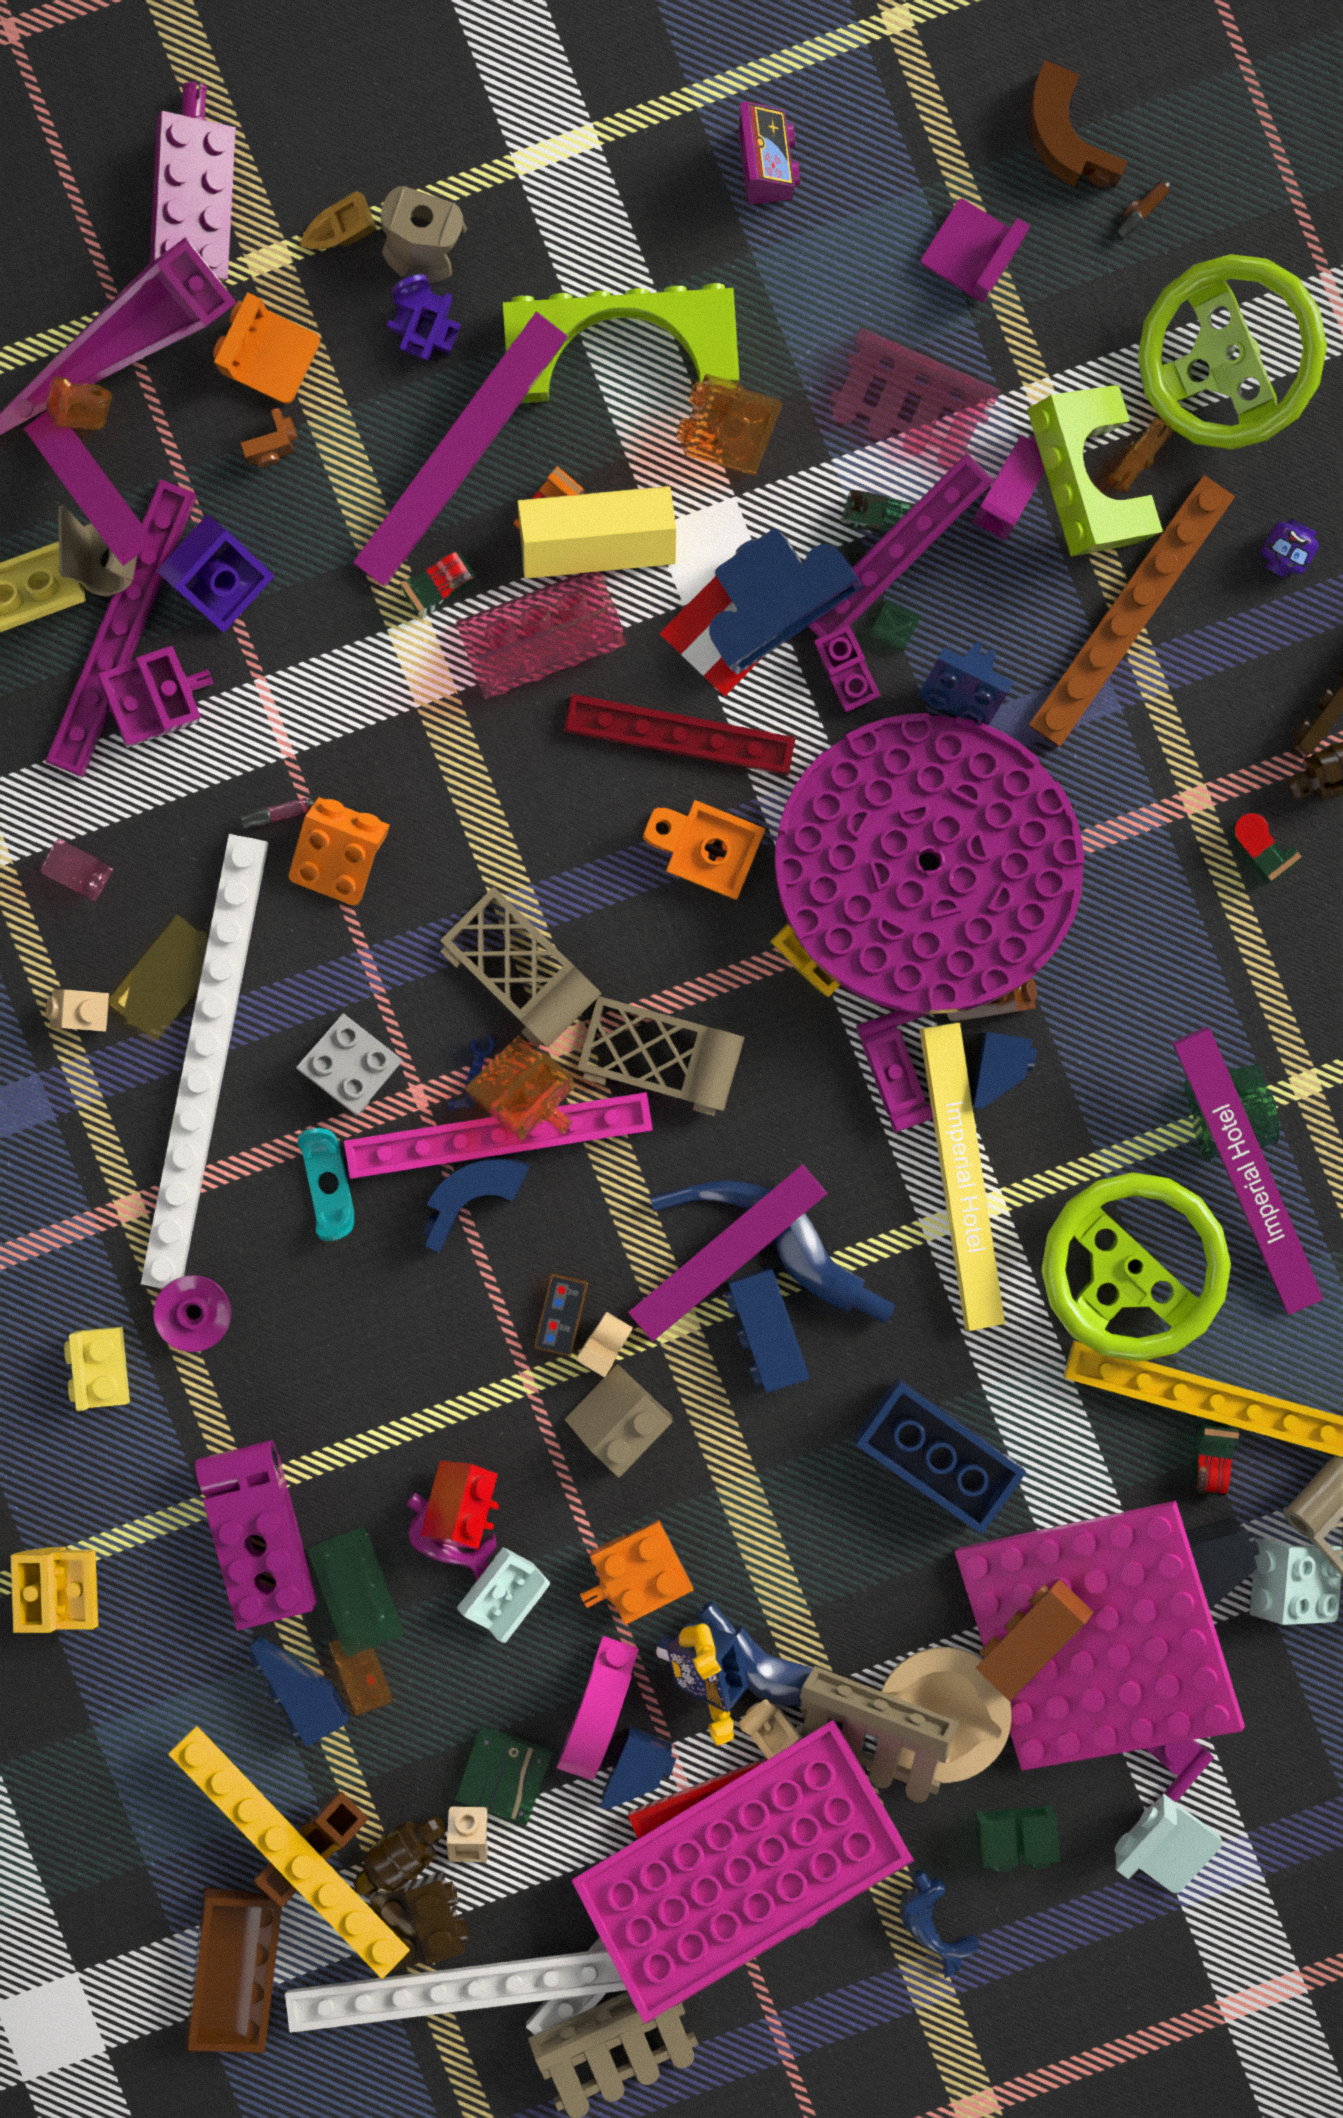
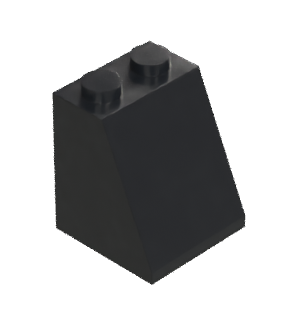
M1230 1517L1185 1531L1209 1610L1258 1568L1254 1556L1260 1553L1254 1534L1252 1532L1247 1533L1244 1526H1240Z

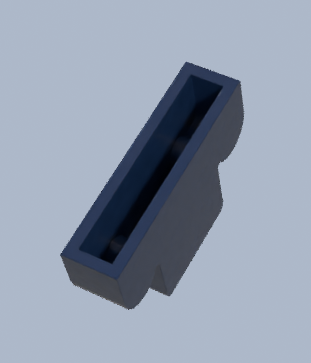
M773 528L756 541L749 540L740 545L735 551L736 555L716 568L715 574L736 606L737 611H723L717 614L709 626V635L727 666L738 675L865 587L849 562L834 546L820 544L813 547L808 552L805 564H803L788 539L778 529Z

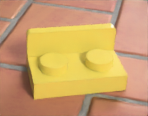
M123 1327L83 1330L70 1334L69 1341L65 1342L64 1352L66 1363L72 1364L73 1379H70L68 1382V1393L70 1401L76 1404V1411H84L93 1407L128 1404L130 1398Z

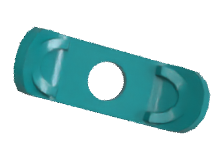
M322 1128L308 1129L299 1134L297 1144L304 1158L316 1215V1233L324 1241L338 1240L348 1235L354 1226V1209L341 1148L332 1131ZM324 1172H331L338 1178L339 1186L333 1194H326L319 1188L318 1181Z

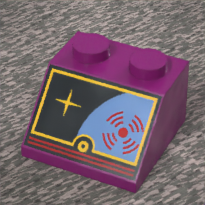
M741 102L738 136L747 205L793 199L794 186L800 185L798 161L791 162L789 149L795 147L793 123L786 124L785 110L751 102Z

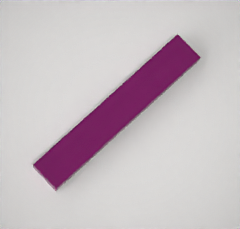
M52 406L24 428L123 566L155 542L55 406Z
M966 453L852 568L865 588L808 627L821 638L846 625L850 626L994 482L992 477Z
M802 1164L628 1313L652 1342L655 1341L828 1193Z

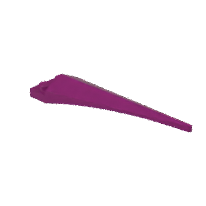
M186 237L159 258L154 259L0 412V435L116 371L206 327L236 304L235 299Z

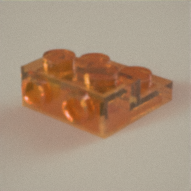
M705 373L702 383L697 381L692 387L690 404L694 406L689 419L682 418L678 426L677 440L681 441L680 447L686 456L756 476L782 403L777 398L744 389L740 383Z

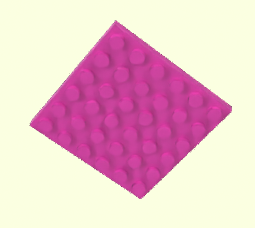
M1176 1501L963 1546L955 1551L983 1646L993 1636L1001 1640L1009 1632L1004 1625L1015 1613L1020 1610L1026 1614L1033 1607L1028 1600L1039 1588L1045 1584L1050 1589L1059 1579L1094 1612L1086 1624L1010 1701V1734L1021 1770L1243 1730L1245 1726Z

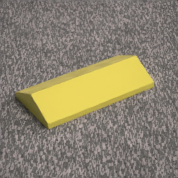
M670 486L517 500L525 579L676 564V522Z
M59 542L0 563V632L85 601L84 586L79 582L60 575Z

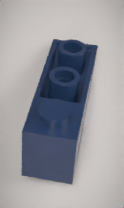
M262 1636L254 1639L249 1646L252 1650L249 1653L250 1660L259 1673H265L271 1684L268 1686L270 1696L277 1706L283 1705L289 1716L287 1719L288 1727L297 1740L301 1738L307 1747L347 1724L351 1714L332 1681Z

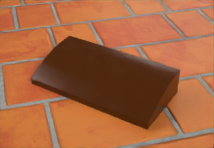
M203 1889L186 2032L188 2051L265 2053L282 1908H279L265 1894L229 1889Z

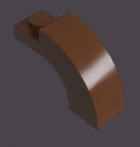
M341 1791L311 1815L297 1829V1832L326 1861L334 1852L343 1848L369 1817ZM271 1862L252 1880L279 1908H282L297 1892V1889Z

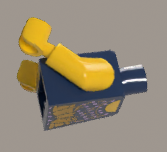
M690 1623L685 1625L675 1639L664 1636L658 1643L657 1656L670 1662L675 1684L679 1688L708 1703L711 1718L716 1721L709 1724V1732L716 1746L733 1740L734 1734L732 1730L734 1723L731 1717H729V1710L748 1688L737 1635L709 1628L706 1624L696 1625Z

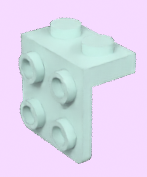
M1268 1538L1256 1539L1260 1554L1255 1556L1258 1568L1253 1572L1250 1615L1282 1625L1336 1621L1339 1611L1342 1576L1316 1546H1293ZM1330 1545L1333 1550H1342L1340 1546Z
M1163 1794L1153 1806L1148 1807L1144 1811L1139 1822L1130 1832L1125 1833L1115 1847L1116 1870L1129 1879L1140 1868L1171 1892L1179 1893L1221 1848L1222 1839L1219 1834Z

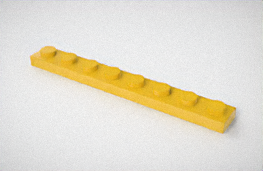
M1073 1340L1063 1375L1066 1379L1343 1457V1416L1146 1360L1137 1362L1102 1356L1085 1344Z
M198 1726L189 1732L168 1753L381 1979L410 1951Z

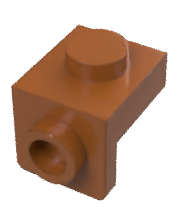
M279 408L271 410L277 432L241 442L245 458L251 466L256 464L260 468L272 466L280 461L279 457L295 453L291 442L298 439L291 417L284 418Z

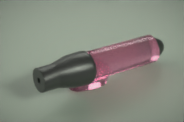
M305 797L272 807L257 809L250 814L240 817L244 828L268 825L275 821L308 813L315 801Z

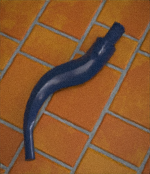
M717 1181L697 1184L650 1197L654 1212L698 1200L720 1201L749 1210L772 1189L744 1182ZM805 1214L774 1239L785 1269L793 1279L809 1292L846 1313H849L853 1307L884 1324L888 1322L896 1304L864 1288L865 1279L836 1264L827 1254L816 1230Z
M709 1601L696 1612L695 1616L698 1620L709 1628L737 1635L748 1689L763 1700L767 1699L773 1704L801 1706L802 1700L800 1695L802 1686L813 1668L775 1658L765 1653L743 1626L740 1625L734 1628L713 1601ZM836 1721L840 1730H842L843 1724ZM865 1743L863 1744L862 1751L866 1752ZM861 1765L863 1771L866 1774L867 1767Z

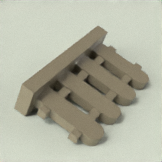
M814 1666L802 1686L800 1695L802 1700L800 1707L807 1709L803 1727H796L802 1738L829 1723L830 1719L843 1724L841 1732L859 1764L871 1769L870 1780L876 1787L887 1788L895 1778L907 1783L906 1794L914 1802L922 1803L926 1801L930 1792L937 1795L941 1784L940 1781L934 1779L939 1762L946 1763L950 1752L948 1749L956 1735L959 1722ZM866 1733L879 1738L875 1755L862 1751ZM902 1747L915 1752L911 1770L898 1765Z
M627 1991L528 2038L544 2079L552 2077L559 2092V2096L553 2098L557 2110L560 2111L565 2108L570 2117L581 2118L589 2111L587 2098L600 2091L603 2098L609 2102L619 2100L624 2094L622 2081L636 2075L641 2084H653L659 2077L657 2064L671 2058L674 2066L677 2068L690 2066L694 2060L692 2047L699 2044L694 2033L691 2032L686 2035L679 2018V2016L685 2014L682 2002L649 2023H643ZM658 2027L665 2045L651 2051L644 2033ZM623 2043L630 2062L616 2068L609 2050ZM588 2060L595 2079L581 2085L574 2066Z

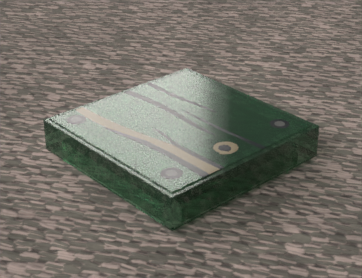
M481 1725L455 1801L472 1807H485L489 1813L527 1826L553 1750Z

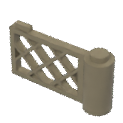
M495 887L440 940L445 945L440 952L456 968L463 963L526 1026L521 1032L537 1048L542 1043L549 1047L602 994ZM496 899L505 908V924L484 925V909ZM510 914L520 924H510ZM478 916V925H469ZM464 930H478V952H462L453 941ZM484 930H505V951L484 952ZM510 930H527L532 935V951H510ZM537 941L548 951H537ZM532 956V978H510V957ZM537 956H554L563 965L552 978H537ZM468 957H478V967ZM484 957H505V978H488L484 974ZM505 983V994L495 984ZM510 983H532V998L522 1009L518 1008L510 1000ZM537 983H546L537 992Z
M599 996L595 1004L577 1069L585 1071L583 1075L585 1080L605 1085L607 1078L694 1102V1111L715 1116L716 1109L722 1111L725 1109L745 1037ZM604 1006L619 1010L626 1022L625 1025L609 1034L606 1033L600 1022ZM626 1012L639 1015V1017L630 1021ZM646 1018L653 1019L657 1022L663 1034L643 1044L634 1025ZM662 1022L674 1025L676 1027L669 1031H666ZM629 1028L639 1048L620 1058L610 1038ZM683 1028L698 1032L694 1048L680 1055L670 1035ZM599 1029L603 1037L595 1041L597 1030ZM666 1039L676 1058L656 1068L646 1049ZM606 1042L616 1061L603 1068L589 1065L588 1062L592 1049ZM642 1052L652 1071L639 1079L631 1077L623 1062ZM692 1055L687 1068L683 1059ZM679 1062L686 1075L682 1091L667 1087L659 1072ZM619 1065L623 1074L610 1071V1069ZM655 1075L660 1085L645 1080Z
M1334 1456L1329 1459L1287 1506L1283 1514L1295 1530L1309 1538L1343 1578V1457ZM1333 1527H1342V1550H1333L1324 1539Z

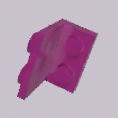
M960 198L922 257L921 265L984 304L1022 244L1030 225L1017 218L1012 227L1009 228L965 199Z

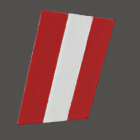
M715 575L662 630L660 635L718 691L726 696L759 661L737 675L727 666L709 635V626L712 619L723 611H737L736 606Z

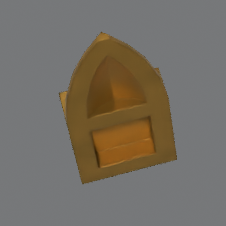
M356 191L321 212L306 229L300 242L301 246L309 249H325L340 244L347 247L377 230L365 196Z

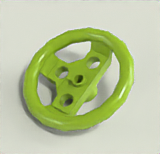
M1229 254L1194 264L1162 290L1144 320L1137 359L1144 394L1167 427L1196 445L1233 450L1268 441L1300 417L1320 385L1327 343L1320 308L1297 276L1266 258ZM1236 279L1262 284L1280 295L1298 320L1303 346L1298 376L1279 404H1277L1276 394L1261 361L1260 347L1257 341L1252 338L1234 293L1225 280ZM1188 299L1201 325L1191 353L1162 365L1161 354L1166 328L1180 305ZM1224 306L1230 312V321L1224 328L1217 329L1211 322V316L1216 308ZM1234 345L1239 348L1240 354L1236 360H1231L1230 355L1235 353ZM1203 359L1209 364L1210 372L1204 381L1197 382L1191 375V368L1197 360ZM1253 377L1259 382L1260 391L1253 400H1246L1241 394V385L1247 378ZM1207 389L1231 397L1238 414L1239 424L1230 426L1204 422L1182 408L1178 402L1193 397Z
M1132 1172L1098 1180L1066 1203L1047 1234L1041 1271L1050 1307L1073 1338L1102 1356L1141 1362L1175 1354L1207 1331L1225 1301L1231 1262L1223 1228L1201 1197L1170 1178ZM1137 1196L1161 1200L1184 1214L1201 1237L1207 1261L1203 1292L1199 1299L1101 1209V1206L1106 1202ZM1101 1229H1110L1115 1237L1113 1246L1107 1250L1098 1249L1095 1245V1235ZM1073 1236L1090 1252L1091 1281L1079 1292L1075 1301L1071 1296L1065 1271L1069 1243ZM1137 1259L1135 1265L1138 1269L1133 1273L1128 1270V1264L1131 1260ZM1158 1281H1166L1171 1290L1170 1296L1163 1302H1155L1151 1296V1288ZM1104 1283H1112L1117 1291L1116 1298L1109 1304H1101L1097 1299V1290ZM1122 1307H1149L1172 1327L1166 1332L1142 1338L1111 1334L1105 1330L1108 1322Z

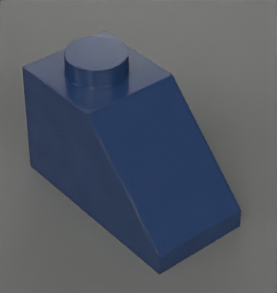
M982 1032L971 1096L973 1108H984L1026 1078L1027 1070L1033 1071L1037 1050L1036 1048H1031L1032 1039Z
M630 1726L602 1792L600 1807L608 1810L656 1790L662 1778L668 1780L676 1758L671 1756L672 1743Z

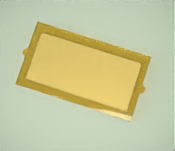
M176 915L109 998L108 1004L128 1019L127 1023L129 1025H136L153 1040L158 1041L199 990L208 944L207 933L203 930L198 931L182 917Z

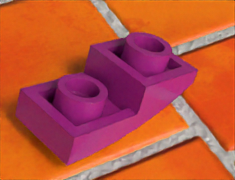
M849 625L814 641L845 714L880 698L881 695L865 664V657Z

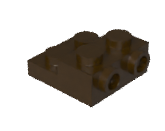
M443 1871L410 1881L402 1888L396 1889L393 1892L383 1890L370 1895L369 1900L373 1912L410 1949L392 1971L427 1961V1964L430 1965L465 1953L466 1941H470L468 1925L464 1917L458 1918L454 1906L458 1904L457 1891L452 1881H446Z

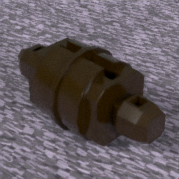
M1343 742L1328 745L1326 749L1305 758L1303 764L1306 773L1301 771L1286 782L1289 794L1296 799L1312 795L1313 792L1322 802L1342 795Z
M437 1817L428 1818L419 1825L406 1821L404 1824H399L391 1832L385 1833L370 1848L369 1852L363 1856L362 1861L366 1868L354 1880L353 1885L356 1891L362 1896L372 1895L379 1889L393 1892L396 1889L402 1888L410 1880H415L419 1873L428 1867L430 1862L437 1856L433 1845L442 1839L446 1832L443 1822Z

